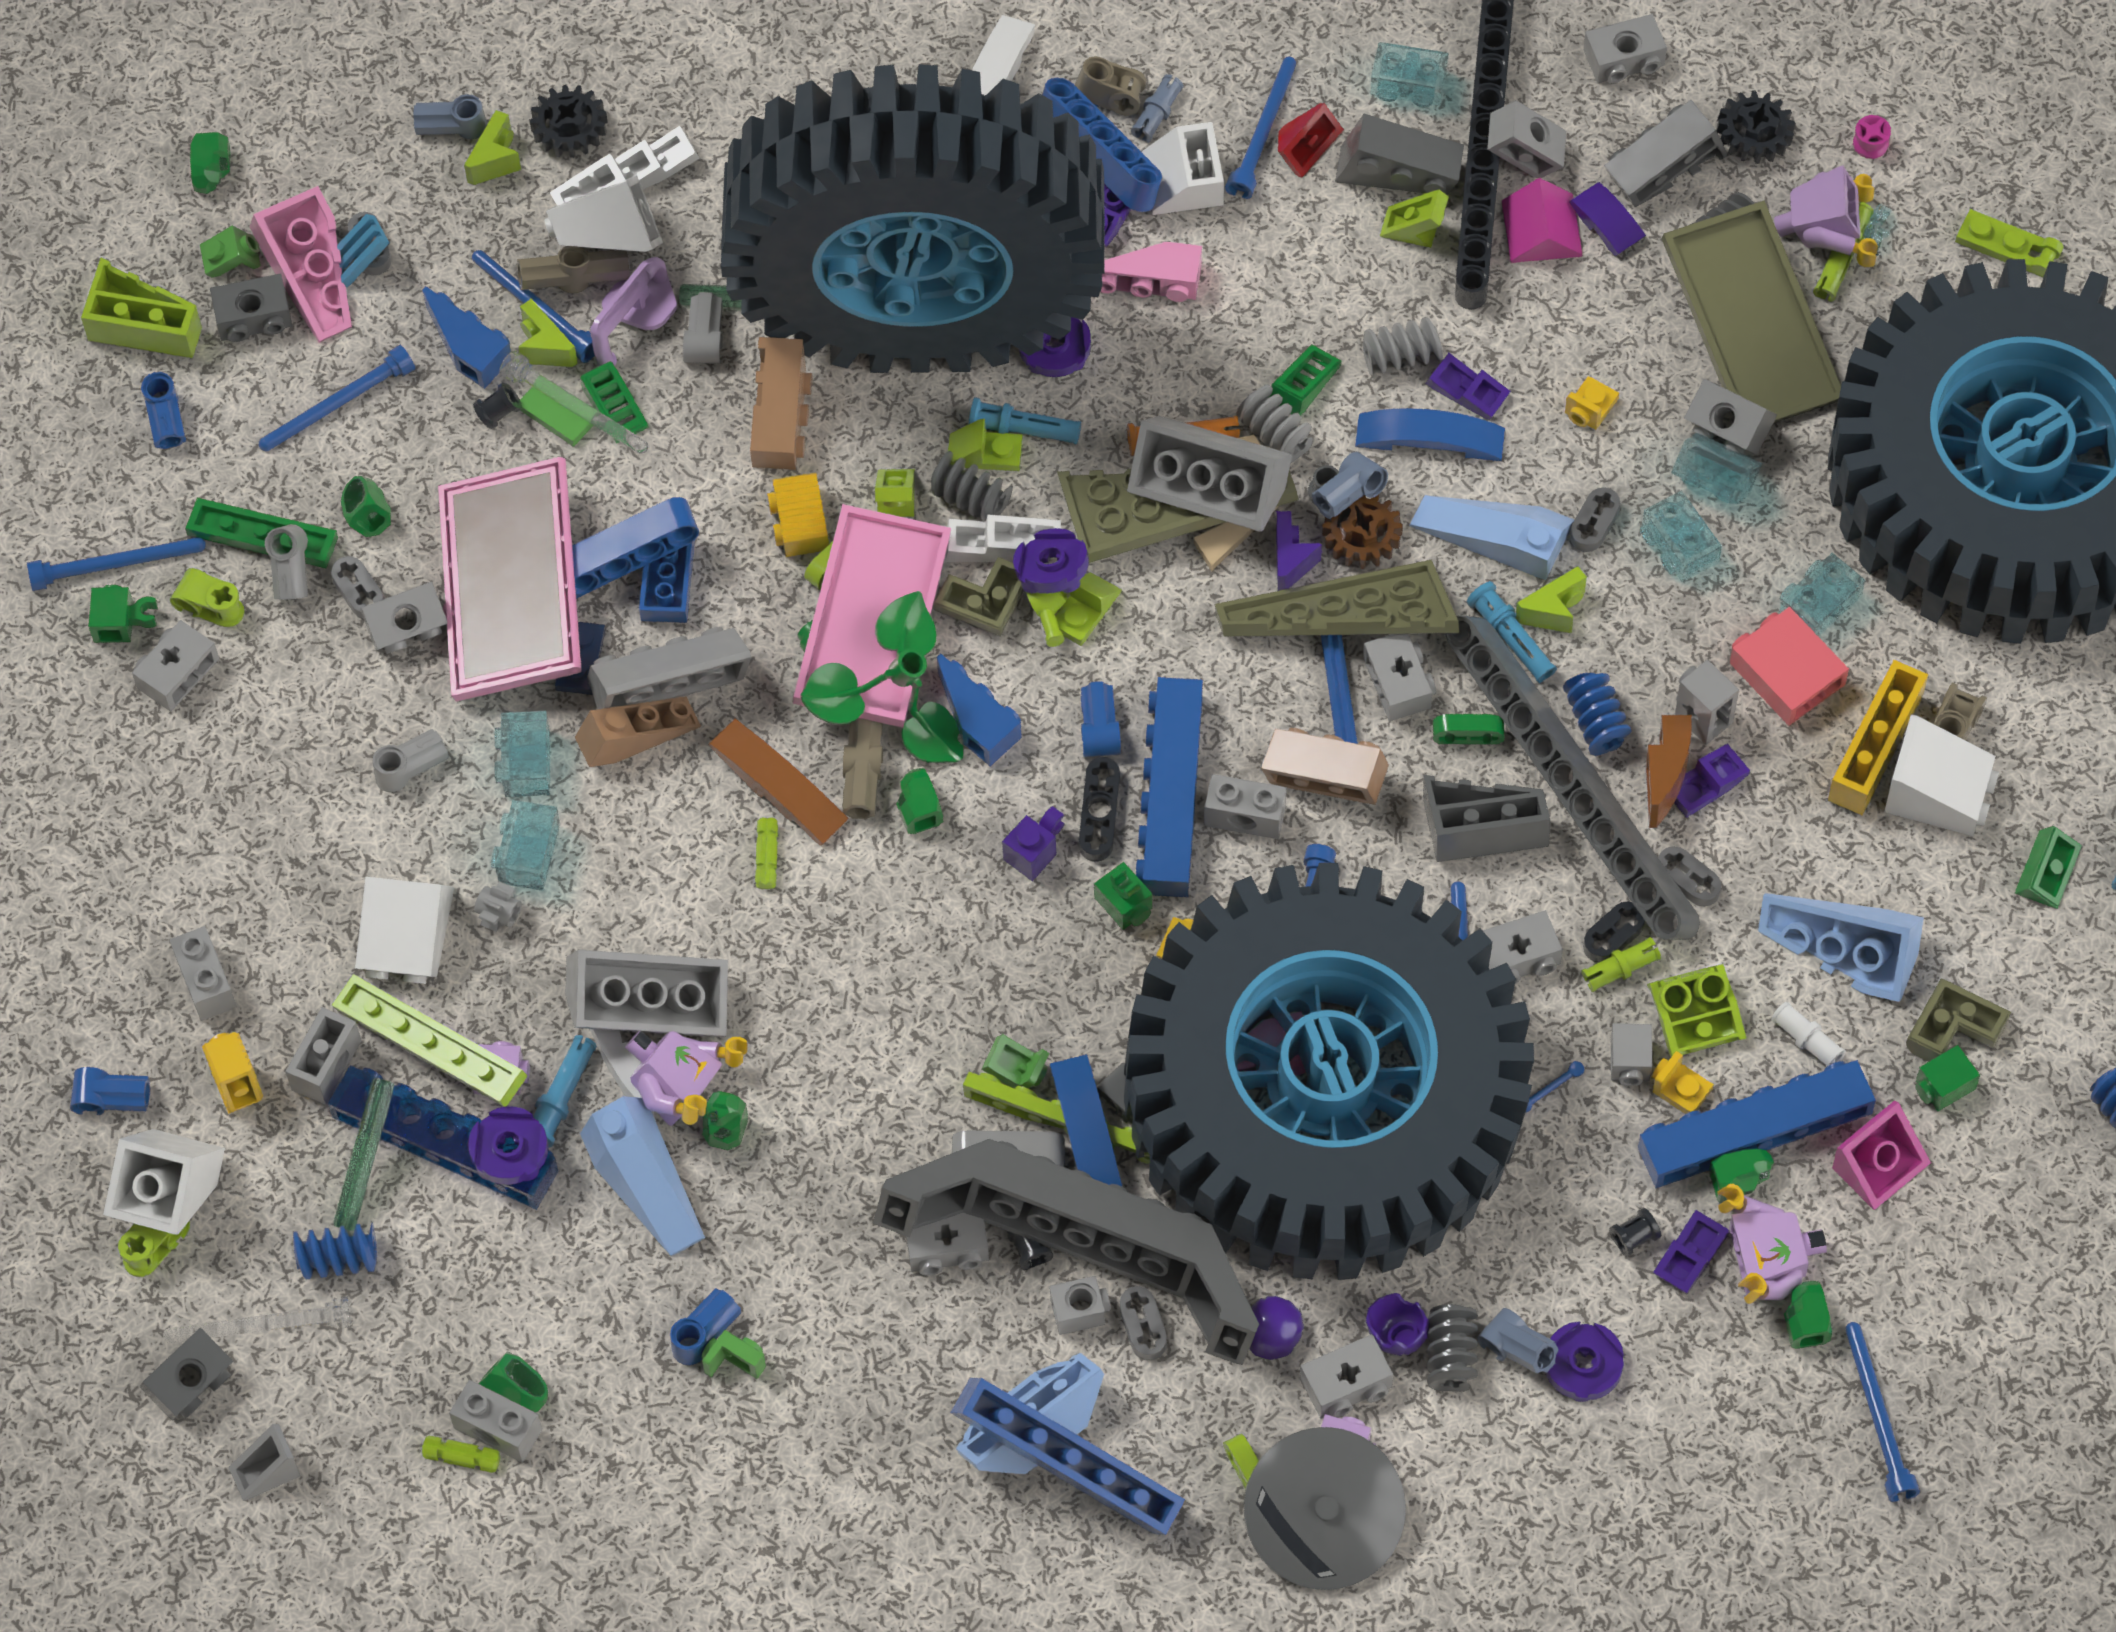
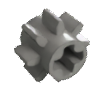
M499 881L496 887L492 886L490 888L485 886L481 890L474 907V911L480 914L478 918L482 919L480 925L495 932L498 931L500 926H513L522 907V902L517 900L518 895L514 894L516 888Z

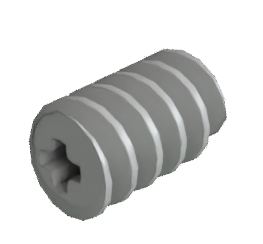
M1428 317L1421 319L1420 328L1414 320H1409L1406 324V330H1404L1400 323H1395L1391 333L1387 327L1381 326L1378 329L1377 337L1371 329L1364 331L1363 354L1371 376L1373 365L1375 364L1378 365L1382 373H1386L1389 361L1393 363L1396 370H1400L1403 358H1406L1410 367L1415 366V359L1418 355H1420L1424 364H1429V357L1432 352H1434L1439 362L1443 360L1442 345L1437 328Z
M1269 384L1264 385L1252 392L1240 404L1236 415L1241 418V422L1246 427H1250V431L1255 436H1260V441L1263 444L1270 446L1272 449L1292 454L1291 463H1293L1311 448L1313 438L1307 436L1312 426L1308 422L1299 426L1302 416L1298 413L1289 416L1292 407L1288 403L1280 406L1282 397L1279 394L1270 397L1273 388Z

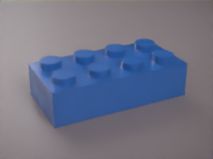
M695 541L643 566L639 605L641 621L687 623Z

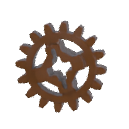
M1379 494L1371 499L1363 495L1337 516L1331 519L1324 517L1325 523L1322 524V536H1325L1324 546L1326 549L1333 548V558L1335 560L1342 556L1346 557L1345 566L1349 567L1353 561H1359L1360 569H1365L1366 561H1372L1378 567L1380 566L1381 556L1390 560L1393 549H1399L1400 536H1402L1403 524L1399 523L1400 512H1391L1392 501L1390 500L1381 504L1379 502ZM1387 531L1385 537L1378 543L1377 538L1383 536L1384 532Z

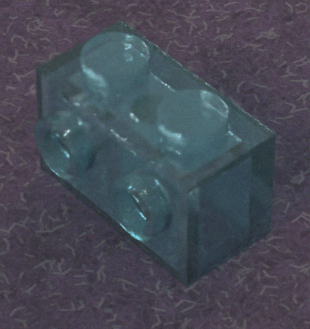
M1379 42L1371 75L1370 95L1377 96L1379 99L1387 102H1392L1396 99L1412 101L1419 107L1441 106L1448 72L1449 53Z
M1696 432L1684 441L1671 473L1680 477L1684 483L1690 486L1703 488L1714 493V496L1721 501L1739 504L1750 494L1763 463L1742 453L1735 452L1725 445Z
M1682 490L1644 510L1642 526L1640 528L1641 534L1649 546L1655 545L1660 551L1661 562L1669 574L1675 573L1680 581L1683 582L1719 563L1722 545Z
M1832 552L1823 561L1816 560L1806 571L1805 578L1797 585L1791 583L1786 587L1779 598L1781 601L1779 614L1790 606L1814 633L1820 636L1862 597L1866 580Z
M547 711L501 713V727H495L494 731L496 750H501V761H495L494 764L496 784L502 783L505 797L550 795V725Z
M512 800L509 813L504 812L501 819L500 835H503L501 846H495L492 853L491 868L496 869L498 881L510 886L544 891L560 828L557 807Z

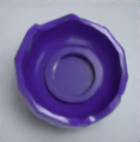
M1392 1293L1377 1298L1368 1308L1366 1316L1369 1334L1374 1336L1379 1348L1383 1352L1397 1356L1409 1355L1418 1350L1428 1337L1430 1324L1424 1310L1421 1309L1418 1302L1410 1303L1404 1300L1399 1293Z
M1278 1296L1260 1298L1251 1307L1259 1325L1249 1350L1255 1356L1268 1360L1286 1357L1292 1353L1302 1337L1304 1329L1302 1313L1291 1301Z

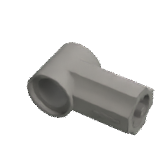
M700 292L698 295L691 297L688 330L684 331L683 338L684 363L721 364L719 349L723 347L721 331L723 302L721 297H717L713 293Z
M290 524L275 528L265 538L266 552L271 558L274 599L287 600L308 597L304 554L308 539L304 530L297 525ZM283 533L289 535L292 540L290 552H287L281 546L280 538Z
M430 729L399 746L386 745L379 748L373 755V768L377 786L386 792L399 791L406 786L410 778L449 759L448 751L437 731ZM390 767H396V768H397L396 770H393V771H385V769L390 768Z

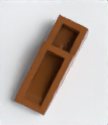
M1661 715L1660 745H1648L1646 783L1649 828H1657L1669 813L1682 787L1689 760L1692 715Z

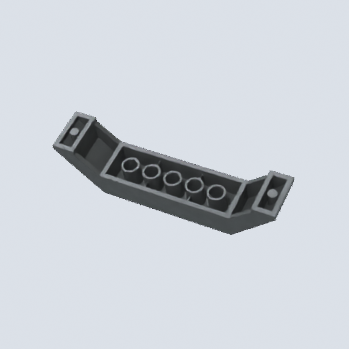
M992 1139L976 1143L885 1180L873 1224L910 1238L913 1229L960 1213L984 1219V1222L1183 1298L1208 1343L1205 1353L1243 1365L1259 1323L1212 1225L1204 1222L1197 1215L1175 1211L1156 1199H1144L1129 1193L1128 1190L1120 1185H1108L1093 1179L1086 1172L1069 1170L1056 1165L1047 1157L1033 1156L1018 1150L1011 1143L997 1142Z

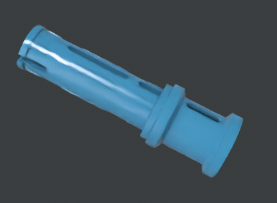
M974 397L968 425L979 419H985L986 429L998 431V433L1015 432L1077 445L1082 421H1072L1014 410V406H1011L1010 403H1004L1003 406L981 402L980 398Z
M1489 581L1480 585L1470 594L1466 601L1468 606L1476 608L1482 617L1492 624L1515 655L1533 674L1538 683L1543 682L1556 672L1557 667L1550 662L1535 641L1515 619L1516 611L1514 607L1506 605L1497 594L1496 585L1493 582ZM1488 602L1494 607V610L1489 607ZM1518 638L1534 656L1533 659L1517 641Z
M582 1035L574 1036L573 1042L547 1094L538 1097L535 1103L537 1109L533 1117L545 1129L548 1148L552 1147L555 1142L554 1134L561 1120H566L569 1114L567 1103L593 1052L597 1048L596 1043L587 1037L584 1044H582Z

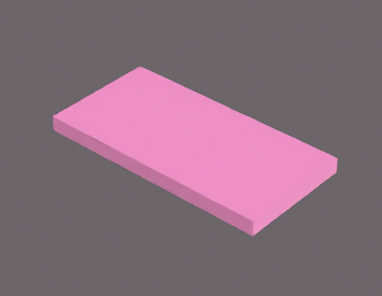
M842 504L793 697V704L804 706L800 695L811 674L824 664L840 663L850 668L857 677V687L868 683L888 670L890 663L897 657V651L885 650L877 642L875 635L877 619L893 601L916 591L922 593L926 608L931 615L951 535L950 527ZM887 679L870 690L861 693L860 696L864 701L865 710L859 718L903 728L911 699L912 686L901 687L893 683L891 679Z

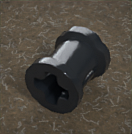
M502 382L498 385L496 392L484 400L478 399L473 403L477 416L489 429L497 427L498 421L512 411L518 412L522 409V403L518 395L507 383Z
M1644 1207L1637 1211L1635 1217L1621 1225L1615 1224L1609 1228L1611 1238L1625 1257L1633 1254V1249L1650 1239L1657 1241L1662 1236L1655 1218Z
M1007 1231L1009 1241L1014 1242L1020 1255L1019 1265L1022 1270L1025 1271L1052 1260V1250L1044 1244Z

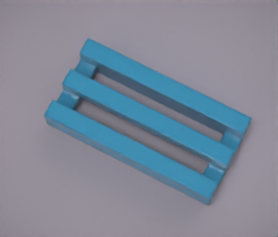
M366 214L337 245L341 255V263H339L340 268H342L341 283H344L345 287H349L389 244L385 233L374 215ZM376 236V238L374 239V241H373L367 248H365V247L371 242V240ZM355 258H357V259L345 270V272H344L343 270H344Z

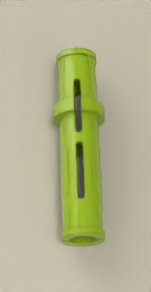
M1860 202L1859 205L1860 238L1855 239L1857 243L1865 239L1863 236L1865 228L1874 213L1873 208L1864 202ZM1834 250L1831 251L1821 277L1813 290V294L1816 297L1825 300L1829 294L1828 301L1833 302L1835 300L1838 289L1853 258V252L1847 255Z

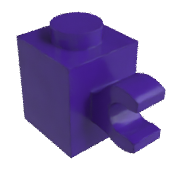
M1052 806L1042 816L1039 824L1026 815L1002 841L1003 860L1033 881L1057 855L1056 835L1065 825L1061 821L1064 814Z

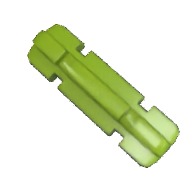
M762 817L757 821L758 837L756 843L755 882L758 889H774L777 876L778 821L772 817Z
M430 1435L426 1436L422 1445V1455L425 1459L438 1461L439 1458L444 1459L443 1463L475 1469V1466H479L481 1471L491 1473L497 1471L500 1463V1452L497 1449L484 1447L483 1450H480L478 1445L449 1439L443 1442L442 1438Z

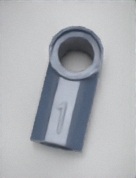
M461 95L453 102L416 103L414 105L413 117L416 135L459 134L461 137L471 140L479 138L487 126L482 103L474 95Z
M1353 452L1343 460L1339 473L1312 493L1313 503L1318 507L1323 516L1331 519L1363 495L1369 498L1377 496L1387 484L1388 472L1363 454Z
M1503 1308L1477 1336L1480 1346L1483 1349L1486 1347L1491 1349L1498 1355L1496 1359L1499 1361H1504L1507 1357L1535 1373L1541 1371L1547 1373L1555 1364V1357L1558 1352L1555 1341L1530 1329L1523 1319L1510 1309Z

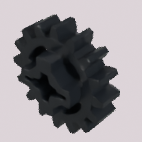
M567 84L562 86V92L557 93L553 88H550V97L548 99L543 96L537 98L539 107H531L532 118L529 119L534 141L535 143L542 142L544 152L554 148L556 157H560L563 151H568L570 158H574L576 150H581L586 155L588 154L587 146L589 144L598 147L600 145L599 136H606L605 124L608 123L607 113L604 111L602 99L595 100L594 91L590 90L584 95L581 85H577L574 91H569ZM588 114H590L592 117L590 124L587 123ZM547 118L550 119V127L548 129L545 125Z
M1752 90L1751 96L1746 98L1740 92L1737 95L1736 101L1729 98L1726 101L1725 108L1720 109L1716 131L1721 134L1720 139L1723 145L1730 144L1728 151L1730 155L1735 154L1737 151L1741 153V161L1744 162L1748 156H1751L1755 164H1759L1761 157L1765 156L1769 162H1773L1776 153L1783 156L1787 146H1791L1796 125L1795 121L1790 120L1791 109L1781 110L1783 101L1780 99L1774 103L1771 102L1770 93H1766L1763 98H1759L1756 90ZM1759 122V125H1757L1756 129L1753 130V128H1755L1756 123Z

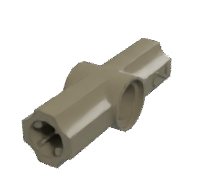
M565 246L560 249L556 256L517 259L520 290L558 286L567 293H580L587 289L589 283L624 280L630 277L627 250L615 249L588 252L584 247Z
M861 718L850 723L848 745H844L843 778L845 779V786L843 789L842 807L843 813L852 819H868L875 816L878 780L882 779L883 746H881V739L883 736V723Z

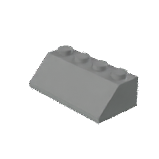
M1156 416L1141 421L1127 492L1246 528L1263 531L1285 491L1292 454L1163 416Z
M714 627L704 631L700 637L689 640L686 636H681L667 641L666 646L652 649L651 646H642L632 650L630 655L617 659L615 655L601 657L594 661V665L590 666L587 678L597 709L679 698L743 680L751 660V654L734 628L723 630L722 627Z
M577 950L566 957L565 996L574 1028L633 1032L641 1030L642 1032L665 1034L669 1031H675L680 1035L726 1037L728 960Z

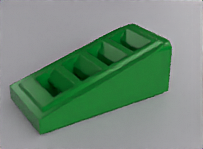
M1311 344L1272 383L1271 387L1273 390L1270 397L1279 394L1282 397L1280 406L1288 403L1292 407L1291 415L1295 413L1302 415L1340 368L1342 361ZM1312 359L1325 368L1321 371L1308 362ZM1304 370L1307 373L1314 376L1315 378L1311 379L1310 377L1302 374L1301 371ZM1296 381L1299 384L1303 385L1305 388L1301 389L1298 386L1292 384V382Z
M611 361L580 377L583 392L616 444L649 428L629 389ZM616 391L618 392V394L605 401L601 400ZM626 404V407L609 414V411ZM631 415L635 418L619 427L615 425V423Z

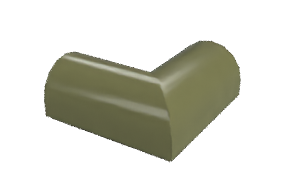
M998 557L983 587L948 574L934 601L933 609L1001 637L1024 589L1017 578L1013 562Z
M1941 978L1909 1034L1906 1046L1912 1054L1929 1062L1947 1051L1958 1031L1991 1048H1995L2009 1021L2011 1011Z

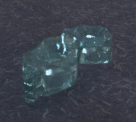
M1880 203L1874 209V213L1863 234L1865 238H1871L1876 241L1878 250L1882 238L1889 236L1890 232L1881 228V226L1892 211Z

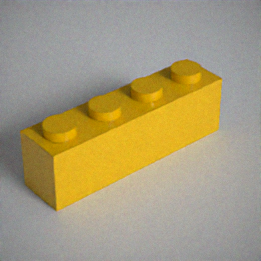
M1893 660L1832 779L1828 801L1863 816L1907 729L1911 714L1914 715L1924 695L1929 674Z

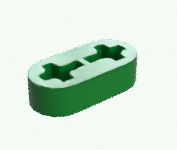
M1443 714L1433 720V740L1437 744L1498 745L1505 739L1504 721L1497 715Z

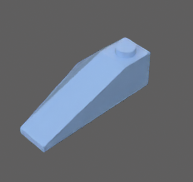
M1425 495L1410 523V527L1546 581L1571 531L1574 519L1541 506Z
M1765 893L1763 895L1758 931L1796 954L1807 951L1824 962L1820 968L1829 974L1838 969L1853 978L1854 982L1851 987L1859 992L1900 1002L1919 953L1924 917L1883 908Z
M622 1096L593 1113L580 1132V1135L594 1168L669 1255H675L705 1239L653 1114L646 1108L643 1099Z

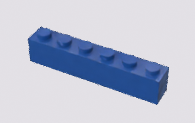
M1158 677L1157 691L1149 692L1148 713L1155 714L1154 724H1147L1146 747H1152V758H1144L1143 780L1150 781L1149 792L1142 791L1141 814H1147V826L1139 825L1138 848H1145L1144 860L1137 859L1136 876L1151 891L1153 896L1189 897L1203 699V680Z
M1858 1060L1849 1063L1839 1061L1827 1066L1823 1072L1811 1076L1809 1074L1795 1076L1789 1080L1788 1084L1773 1088V1086L1762 1087L1756 1090L1750 1097L1738 1101L1736 1098L1727 1099L1719 1103L1715 1109L1703 1113L1701 1111H1692L1682 1116L1679 1121L1666 1126L1664 1123L1654 1124L1640 1134L1638 1150L1655 1189L1709 1171L1710 1161L1724 1154L1750 1149H1763L1767 1151L1872 1115L1876 1099Z
M969 1378L950 1412L1153 1534H1167L1185 1501L1184 1498L983 1378Z

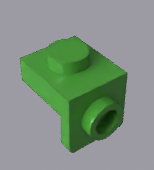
M233 225L200 244L205 274L211 278L221 276L240 264H244L252 269L261 266L258 253L260 248L255 237Z
M1001 1034L996 1037L981 1070L997 1077L1001 1082L1012 1088H1016V1086L1030 1088L1033 1085L1038 1086L1048 1070L1045 1062L1049 1052L1041 1049L1034 1053L1006 1035Z
M726 1330L723 1331L718 1340L715 1338L711 1339L702 1353L704 1373L709 1377L714 1375L724 1359L756 1379L759 1378L766 1368L763 1349L756 1342L746 1337L741 1340Z

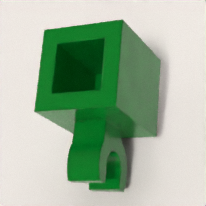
M111 584L104 587L91 588L88 628L93 642H131L132 626L156 627L155 615L143 614L146 610L158 609L156 598L151 596L142 597L134 604L129 587Z
M1124 862L1094 883V899L1122 930L1131 924L1134 926L1141 925L1151 915V909H1153V895L1151 891Z

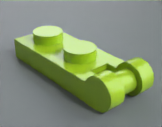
M1972 209L1969 210L1955 239V242L2003 262H2006L2007 259H2025L2026 271L2044 277L2049 261L2058 259L2064 249L2063 244L2055 238H2042ZM2031 250L2041 253L2039 257L2035 258L2029 256Z

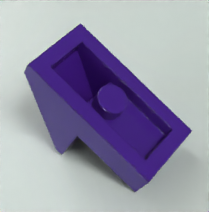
M1276 511L1277 591L1292 587L1321 561L1322 545L1320 543H1299V525H1292L1291 511Z

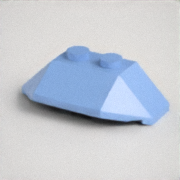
M1082 1353L1072 1356L1070 1361L1057 1362L1034 1372L1009 1391L1008 1394L1073 1433L1078 1434L1088 1427L1104 1373L1100 1367ZM971 1425L965 1432L963 1441L956 1448L958 1453L979 1471L1027 1474L1034 1467L1038 1466Z

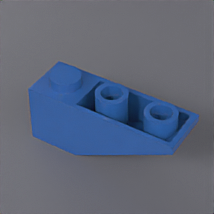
M425 286L422 291L426 308L456 370L485 389L512 360L509 339L497 329L492 331L483 325L481 320L471 311L467 310L464 312L456 307L446 294L442 292L435 293Z
M940 653L937 656L938 675L962 742L991 767L1022 738L1021 719L1011 707L1001 706L984 684H976L972 681L960 663L955 660L950 662Z

